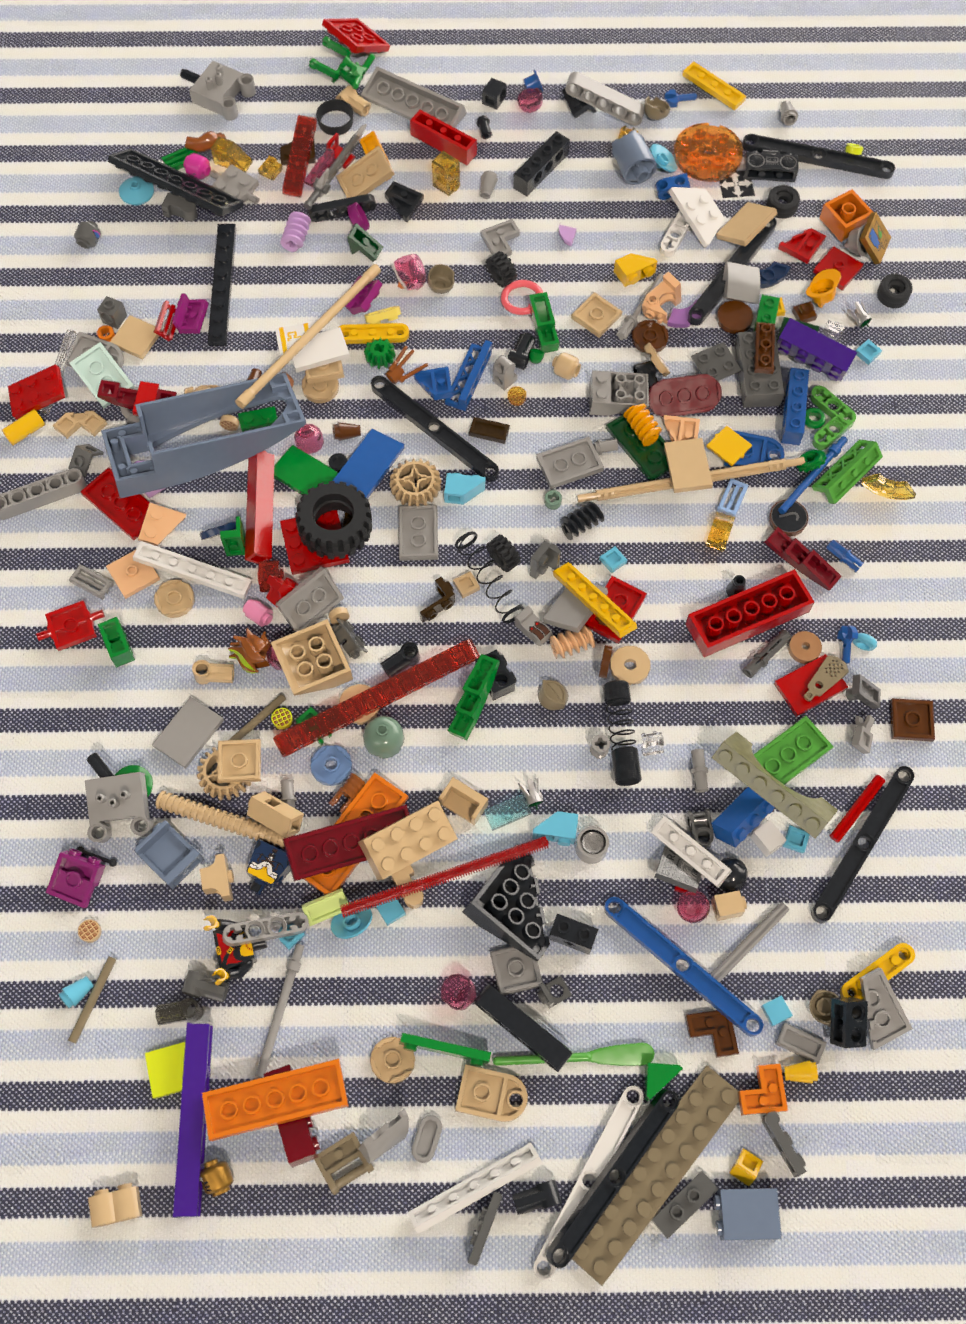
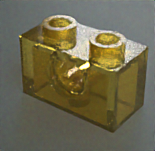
M442 151L432 161L433 186L447 196L456 192L460 187V161Z

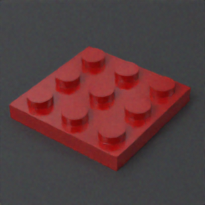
M358 18L323 19L322 26L327 29V32L337 37L340 43L349 47L352 53L389 52L391 45Z
M332 510L324 513L318 518L316 524L326 530L341 529L338 511ZM296 518L280 521L292 575L314 571L320 567L327 568L350 562L348 554L345 555L346 558L334 557V559H328V556L325 555L323 558L317 556L316 551L314 553L310 552L301 541Z

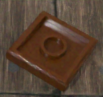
M896 698L890 700L892 739L929 742L935 740L933 701Z

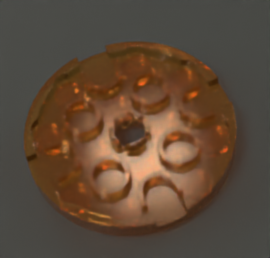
M699 123L689 126L678 135L673 151L674 160L679 169L687 173L688 177L700 181L718 182L730 177L738 170L742 162L743 145L738 136L727 127L722 125L716 127L709 125V123Z

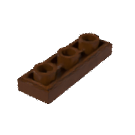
M756 322L754 373L773 374L775 324Z

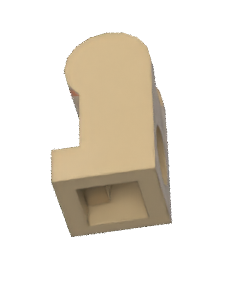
M409 865L392 874L391 878L395 886L398 888V885L402 884L403 886L405 883H411L414 870ZM419 890L418 893L416 891V894L413 891V895L411 893V895L408 894L406 896L405 894V897L403 896L405 904L411 909L419 908L424 899L423 892Z

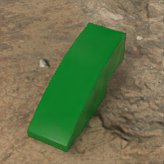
M547 292L529 295L539 349L544 353L558 351L559 339Z

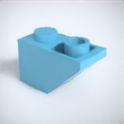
M447 473L444 502L464 505L485 490L486 477Z
M557 811L533 829L532 839L545 836L548 842H558L557 844L561 846L574 844L578 814Z

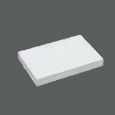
M341 328L318 333L292 359L296 373L350 358ZM298 339L287 342L288 348H290Z

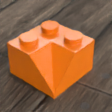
M851 189L824 203L819 218L837 239L842 242L848 239L850 231L866 224L870 213L873 211Z

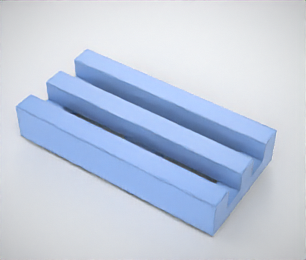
M730 479L716 512H723V515H730L734 519L749 485L735 479ZM734 484L736 485V487L734 489V492L730 498L727 507L725 508L723 507V505L730 492L732 485ZM742 487L743 490L740 494V497L736 503L734 510L732 511L730 510V508L733 504V501L737 495L739 488Z

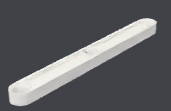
M629 1086L622 1093L534 1262L533 1272L537 1278L547 1280L553 1276L556 1267L550 1264V1273L542 1276L537 1271V1265L541 1261H547L546 1251L589 1191L590 1188L583 1184L584 1175L592 1174L597 1179L618 1150L643 1102V1092L639 1087ZM634 1090L638 1093L639 1101L632 1104L627 1100L626 1095L628 1091ZM562 1249L556 1250L553 1254L555 1262H559L563 1257Z

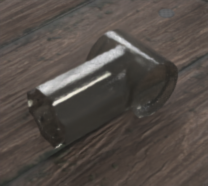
M192 998L156 1005L155 1010L158 1025L184 1021L195 1022L204 1013L201 1003ZM195 1005L194 1013L187 1015L188 1007Z

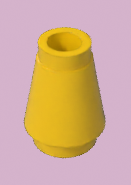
M808 1060L785 1066V1081L790 1080L813 1084V1081H818L816 1062Z

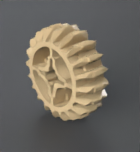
M413 458L412 462H408L405 459L404 465L399 463L398 468H394L393 474L390 476L391 493L395 495L397 501L401 500L402 505L408 503V506L416 504L417 507L419 504L427 505V501L432 503L433 497L437 498L438 492L441 490L439 471L436 470L435 465L430 466L429 461L423 463L421 458L419 461H415Z
M215 747L212 748V754L209 752L205 753L207 759L200 758V762L203 765L197 766V770L200 772L197 774V778L201 780L199 785L204 787V792L206 794L210 793L212 798L218 795L219 800H223L224 795H226L227 799L231 800L232 794L239 797L238 791L240 790L246 793L244 785L251 786V782L227 783L228 786L213 784L217 782V768L210 775L211 768L215 763H218V750Z

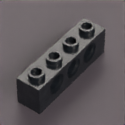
M556 131L514 173L513 189L527 197L568 156L570 139Z

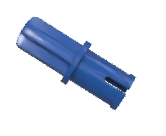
M832 540L827 545V549L840 559L839 562H844L855 573L864 564V562L850 553V549H845L837 541Z

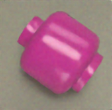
M192 153L184 160V169L189 176L202 180L210 174L211 166L206 157Z

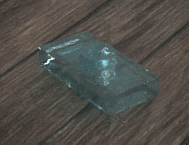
M523 794L484 810V814L492 831L531 815V811Z

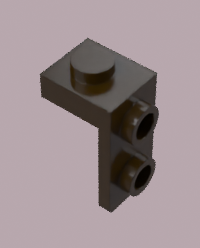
M442 577L435 580V589L442 598L420 611V620L423 623L427 620H433L439 612L450 609L455 603L454 589L449 581L445 582Z

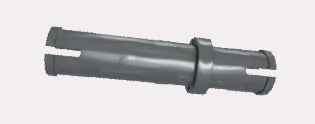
M782 629L760 653H756L753 656V660L742 669L743 673L747 677L752 678L762 667H766L768 661L792 638L790 633Z

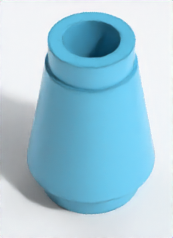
M85 976L83 979L64 987L58 995L64 1004L70 1008L73 1005L76 1006L94 986Z

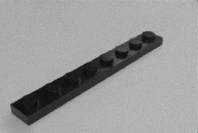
M218 224L208 346H227L236 224Z

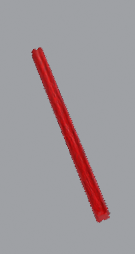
M543 836L536 840H531V842L528 841L526 844L523 843L498 853H493V855L490 854L488 857L485 856L475 859V861L472 860L470 863H465V865L460 864L457 867H452V869H447V871L442 870L439 873H434V875H429V877L426 876L416 879V881L413 880L411 883L403 884V886L402 884L398 885V888L395 886V888H390V890L377 892V895L374 893L372 897L369 895V897L366 896L364 899H358L356 902L355 900L351 901V904L350 902L348 904L345 903L343 907L340 905L342 915L345 918V915L348 917V915H353V912L356 914L358 910L359 912L361 910L366 911V907L369 910V907L371 909L372 907L374 908V905L375 907L379 906V903L380 905L382 903L385 904L387 900L392 902V898L395 901V898L398 900L400 896L401 898L405 897V894L406 896L408 894L411 895V893L413 895V891L416 894V891L417 893L418 890L421 892V889L424 891L426 887L427 889L431 888V885L436 887L437 885L439 886V883L440 885L444 884V881L445 883L449 882V879L452 881V879L457 880V877L458 879L462 878V875L463 877L467 876V873L470 875L472 871L475 874V871L478 873L480 869L483 871L485 867L486 869L490 868V865L495 867V863L498 866V863L501 865L500 862L502 864L503 861L506 863L505 860L507 862L508 859L511 861L510 858L513 861V857L516 860L515 857L517 859L518 856L521 858L520 855L522 857L523 854L526 856L525 853L528 855L529 852L531 855L533 850L536 853L538 849L541 851L543 847L546 849L547 846L548 848L549 842Z

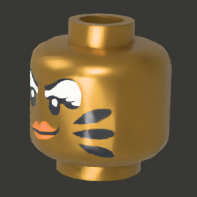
M217 1158L204 1163L205 1168L200 1172V1180L204 1192L215 1197L229 1191V1186L233 1183V1177L227 1162H218Z

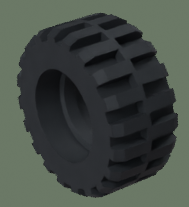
M329 481V484L320 483L317 488H310L308 494H303L300 498L301 502L297 504V512L295 513L296 523L301 541L310 552L314 553L316 551L317 556L322 558L325 555L328 556V559H334V557L342 559L346 558L345 555L350 554V556L354 555L356 549L361 550L365 546L364 542H368L372 532L370 503L362 491H357V487L351 484L347 486L346 482L340 481V483H335V481ZM332 510L344 511L352 516L351 522L338 530H326L316 524L321 515Z

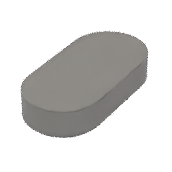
M434 1115L425 1116L421 1120L412 1146V1155L420 1163L429 1162L434 1157L440 1139L442 1123Z

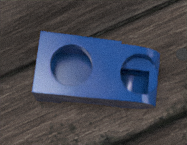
M687 173L657 181L655 186L658 198L660 200L671 198L668 191L672 187L690 188Z

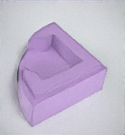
M559 225V236L564 240L565 244L572 246L576 235V228Z

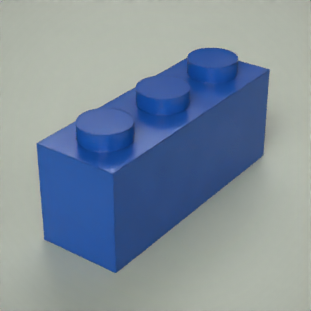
M747 787L712 822L715 838L736 848L754 828L759 826L760 822L775 807L751 788Z

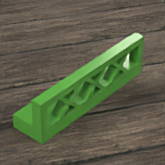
M859 439L812 485L813 491L825 493L828 502L836 504L883 457L878 443Z

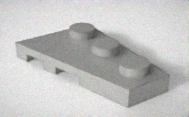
M878 967L860 977L863 1000L868 1001L867 1027L871 1049L876 1050L913 1028L882 968Z

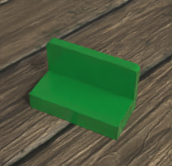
M237 516L236 530L220 531V539L227 556L245 555L246 533L240 516Z

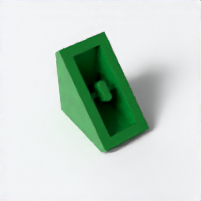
M647 1063L645 1065L644 1099L648 1102L683 1069L681 1065Z

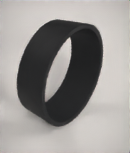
M332 99L323 102L317 108L316 118L320 129L324 133L333 136L336 133L342 135L351 129L354 113L349 103L339 99ZM331 111H342L350 117L346 124L338 127L326 126L321 122L322 117Z

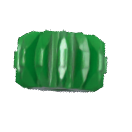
M381 337L377 341L373 338L372 343L367 342L364 355L366 362L370 363L372 368L377 366L380 369L381 366H384L387 369L388 364H393V359L396 357L393 343H390L388 339L383 341Z

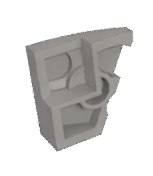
M405 1109L401 1110L395 1119L385 1123L362 1142L359 1150L368 1164L406 1138L409 1130V1120Z

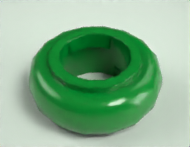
M818 408L806 410V427L818 429L825 424L826 418L823 411ZM815 416L818 418V421H813L809 417Z

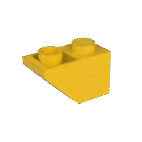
M630 253L615 260L614 273L624 287L633 285L639 280L650 277L655 273L657 260Z

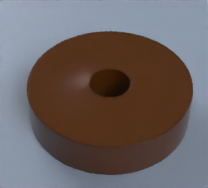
M604 646L599 677L607 679L612 646Z

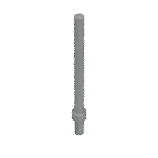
M296 944L292 959L288 961L286 967L288 972L255 1074L257 1077L263 1078V1074L266 1073L296 973H299L301 967L300 960L304 945Z

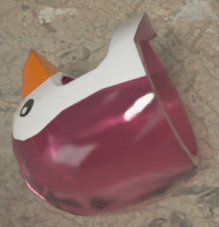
M417 254L402 256L392 263L391 267L398 278L399 288L409 291L419 290L426 282V270L423 261Z

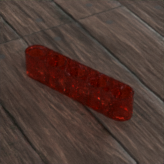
M298 115L283 182V195L298 198L302 196L317 125L315 117Z

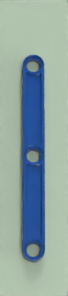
M611 897L606 901L604 910L611 920L744 1034L755 1037L761 1033L764 1024L755 1012L618 897ZM613 902L618 903L621 910L618 913H612L608 908L609 904ZM679 960L686 961L688 969L686 971L678 970L676 962ZM755 1020L759 1025V1029L755 1032L750 1031L746 1026L747 1021Z

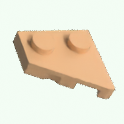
M664 415L663 423L671 442L698 438L700 419Z
M149 503L138 541L158 546L186 518V514Z

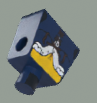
M258 839L246 872L249 877L254 879L249 890L260 896L265 886L277 889L291 869L286 852Z

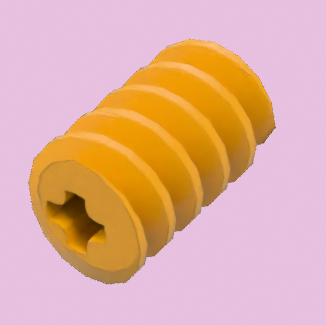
M640 404L628 408L623 416L627 418V422L635 434L638 435L643 446H650L657 441L662 429L657 427L658 423L653 421L654 417L650 415V411L645 410L646 405Z

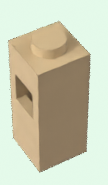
M265 791L252 796L249 800L247 816L285 838L300 831L304 813Z

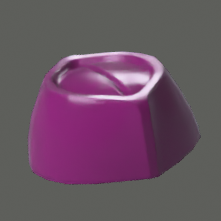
M357 202L348 206V215L353 226L357 223L365 231L370 229L369 221L361 206Z

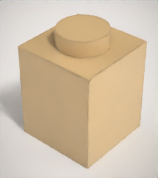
M740 890L714 895L711 900L716 921L741 917L745 913V909H747L745 897L741 896Z

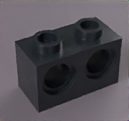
M497 649L485 654L500 662L489 692L493 701L515 691V683L517 682L512 671L509 672L506 667L508 664L504 655H500ZM499 680H504L506 684L498 685L496 682Z
M855 997L831 998L830 1044L842 1048L866 1047L868 1001Z

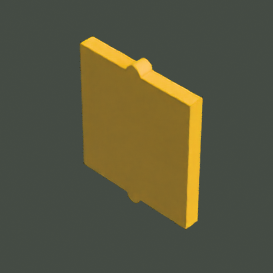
M726 426L718 434H715L706 447L730 466H733L740 458H744V454L752 447V444Z

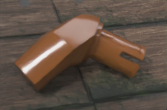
M208 131L198 138L187 136L185 148L200 153L215 148L218 144H224L226 136L222 132L214 133L213 131Z

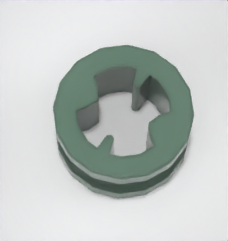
M550 490L545 495V506L551 510L558 509L561 506L562 495L556 490ZM553 497L556 498L554 503L550 502V500H552Z

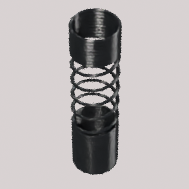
M624 680L607 682L603 685L605 704L607 705L606 711L610 713L607 717V721L611 723L608 730L613 733L609 740L614 743L611 747L615 784L631 786L642 781L638 749L633 746H623L613 750V747L616 745H632L637 741L629 739L616 743L611 739L614 735L633 734L635 730L625 729L615 733L610 730V727L614 724H632L634 720L623 719L611 722L609 717L611 715H627L632 713V710L608 711L609 706H621L631 702L629 683ZM621 711H630L627 713H618ZM623 721H631V722H628V723H619V722H623Z

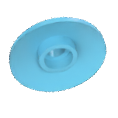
M653 144L650 147V151L659 169L662 168L668 172H675L678 169L676 159L665 147L659 144Z
M139 176L128 178L119 188L120 198L129 205H142L148 202L154 194L153 184L144 181Z
M366 907V911L361 910L359 912L358 910V913L354 914L353 912V915H348V917L345 915V918L342 913L334 916L331 922L333 934L341 939L358 936L370 925L372 911Z

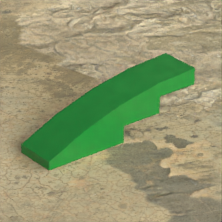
M483 654L480 655L462 688L464 694L455 708L457 714L447 730L450 734L466 741L468 740L486 703L498 670L499 660Z

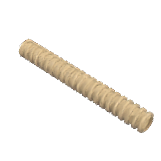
M166 791L160 792L156 799L157 809L162 808L163 811L168 810L169 813L174 812L175 815L181 814V817L187 816L188 819L193 818L194 821L199 820L200 823L205 822L206 825L211 824L212 827L218 826V829L224 828L225 831L230 830L231 833L236 832L237 835L242 834L243 837L249 836V839L255 838V841L260 839L270 845L274 844V847L280 846V849L285 848L282 840L285 837L265 825L259 824L256 820L254 822L250 818L246 820L244 816L240 818V815L236 814L234 816L232 812L228 814L227 811L224 810L222 812L219 808L215 810L213 806L209 808L207 804L203 806L201 802L197 804L196 801L191 802L190 799L185 800L184 797L179 798L178 795L173 796L172 793L167 794Z

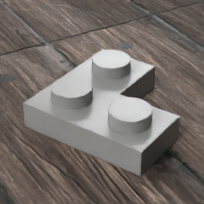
M513 219L481 230V237L492 255L498 251H502L508 256L512 255V250L507 241L520 236V230Z

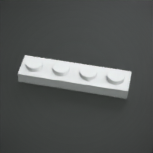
M665 816L651 831L656 838L716 887L719 888L732 872L730 868Z

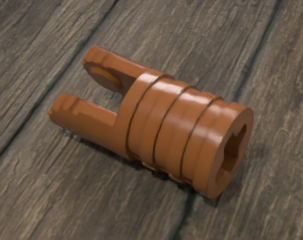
M351 773L329 804L335 805L339 798L344 795L348 799L340 807L339 812L343 814L366 783L360 777Z

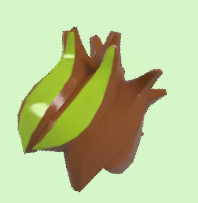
M246 628V638L233 636L239 642L230 643V646L233 647H229L228 650L234 652V654L229 655V658L237 659L244 671L254 674L259 673L257 668L270 666L265 660L270 650V642L266 637V631L263 632L261 638L254 635L248 628Z

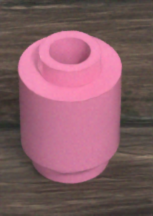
M250 599L243 606L245 616L259 626L263 627L271 623L273 611L258 600Z

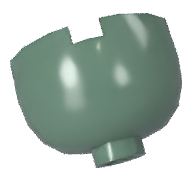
M388 716L375 717L369 721L363 734L364 745L371 755L382 759L393 757L399 753L405 740L401 725L397 720Z

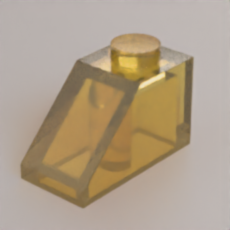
M218 137L211 147L214 164L228 168L232 164L246 173L253 162L231 140Z

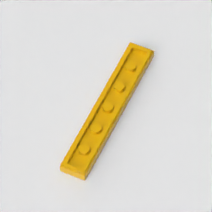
M568 562L553 571L554 577L619 638L637 629L636 622L571 563Z

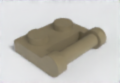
M354 1132L320 1152L318 1158L314 1159L333 1195L339 1193V1189L364 1173H370L375 1170L371 1163L368 1164L360 1152L359 1147L361 1144ZM357 1158L361 1159V1165L334 1181L332 1174Z

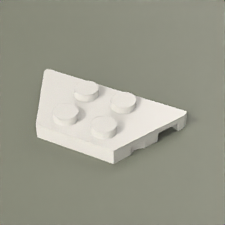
M672 187L668 191L703 247L706 248L724 221V216L706 189Z

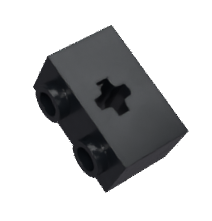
M557 913L549 934V940L590 955L598 929Z

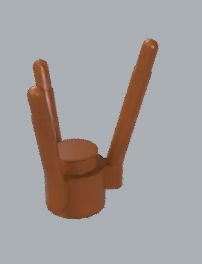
M404 346L385 375L393 384H396L398 381L403 383L407 378L428 367V363L403 375L405 372L401 367L414 353V350H411L398 364L408 349L407 346Z

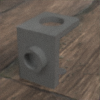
M90 444L75 446L68 469L76 468L81 471L83 477H86L92 457L103 455L104 452Z
M561 976L546 985L542 982L538 987L539 992L537 995L542 1004H547L549 1009L572 996ZM560 985L563 988V995L558 998L552 996L550 992L552 986Z

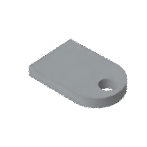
M79 332L62 361L65 365L71 367L69 364L71 361L99 342H101L111 357L117 360L116 363L120 368L123 366L124 357L121 349L116 344Z

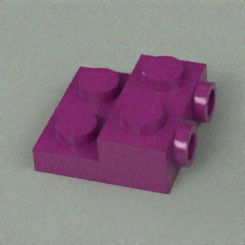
M70 848L69 851L59 853L45 893L79 907L87 908L94 888L99 886L105 865L100 864L101 859L89 856L85 858L81 856V851Z

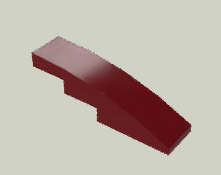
M779 527L775 528L764 541L767 546L792 567L828 591L842 577L814 549L809 551L797 538L792 540Z

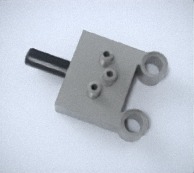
M215 61L210 63L202 75L187 69H182L180 73L181 78L194 83L189 90L192 103L222 115L229 121L235 120L238 117L236 100L234 98L239 91H241L242 96L247 98L253 97L256 94L254 77L251 74L241 73Z

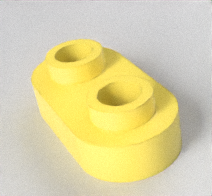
M393 306L365 314L364 317L366 323L380 324L381 320L388 319V321L398 319L401 311L399 306Z

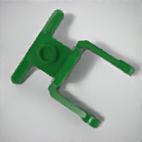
M324 36L322 45L343 55L344 58L337 70L324 65L314 58L310 59L309 67L331 77L333 83L341 76L353 89H358L363 75H365L375 60V55L370 54L361 66L359 62L356 61L354 63L350 60L351 52L349 49Z

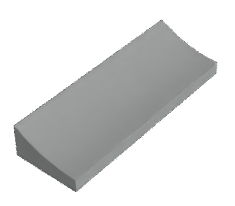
M376 66L361 93V97L366 101L408 120H411L419 110H422L455 128L467 114L463 104Z

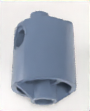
M632 130L627 135L613 141V157L616 159L618 167L628 184H640L652 177L657 169V163L641 134L636 130Z

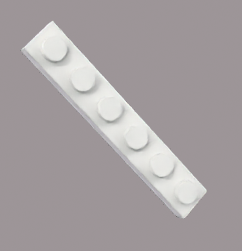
M143 541L140 542L133 555V561L245 599L252 584V579Z
M532 1143L525 1145L409 1211L408 1215L417 1234L429 1229L542 1164Z

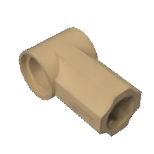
M347 86L336 96V99L349 103L353 111L360 116L365 117L371 109V103L360 97L352 86Z
M198 660L192 666L194 678L199 684L204 685L210 682L233 683L234 664H214L205 660ZM201 670L207 671L205 674H198Z

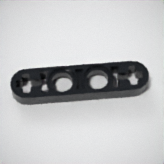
M364 194L314 204L311 210H308V215L312 222H320L349 216L347 206L356 202L360 204L364 213L374 210L377 204L372 194Z

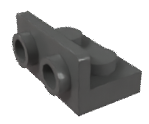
M544 540L532 555L530 576L534 579H537L540 574L543 575L548 566L554 570L559 568L561 551L555 544Z

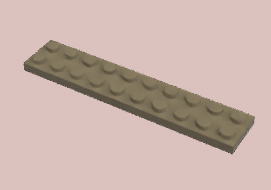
M707 1065L680 1099L675 1112L572 1258L577 1265L601 1286L604 1285L739 1102L738 1090Z

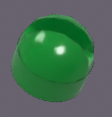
M530 349L529 359L533 364H539L543 360L545 353L539 349Z

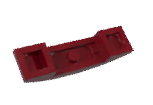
M101 380L97 397L111 404L133 409L138 390L121 388L118 382ZM158 389L156 400L177 396V392Z

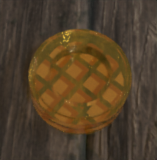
M519 386L512 387L508 391L509 403L515 406L524 404L526 401V391Z

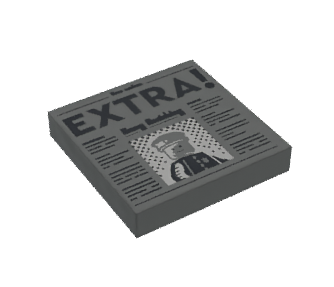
M665 845L654 878L696 893L702 874Z

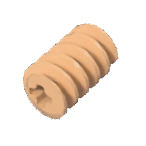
M585 625L579 633L573 631L571 633V631L567 630L565 631V636L562 633H558L557 638L554 635L550 636L551 649L556 659L558 654L565 658L566 651L572 656V649L580 653L581 646L586 651L588 650L587 644L595 648L593 634L590 628Z

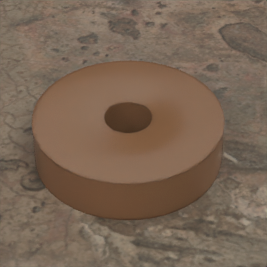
M801 631L791 638L788 651L795 661L808 664L819 657L822 651V643L815 634ZM805 645L808 647V649L805 650L802 648V646Z

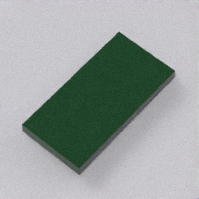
M623 415L606 424L605 429L614 439H617L620 447L649 481H653L669 471L664 450V443L666 441L660 434L657 441L653 444L643 446L642 441L639 440L638 435L635 434L627 422V418Z

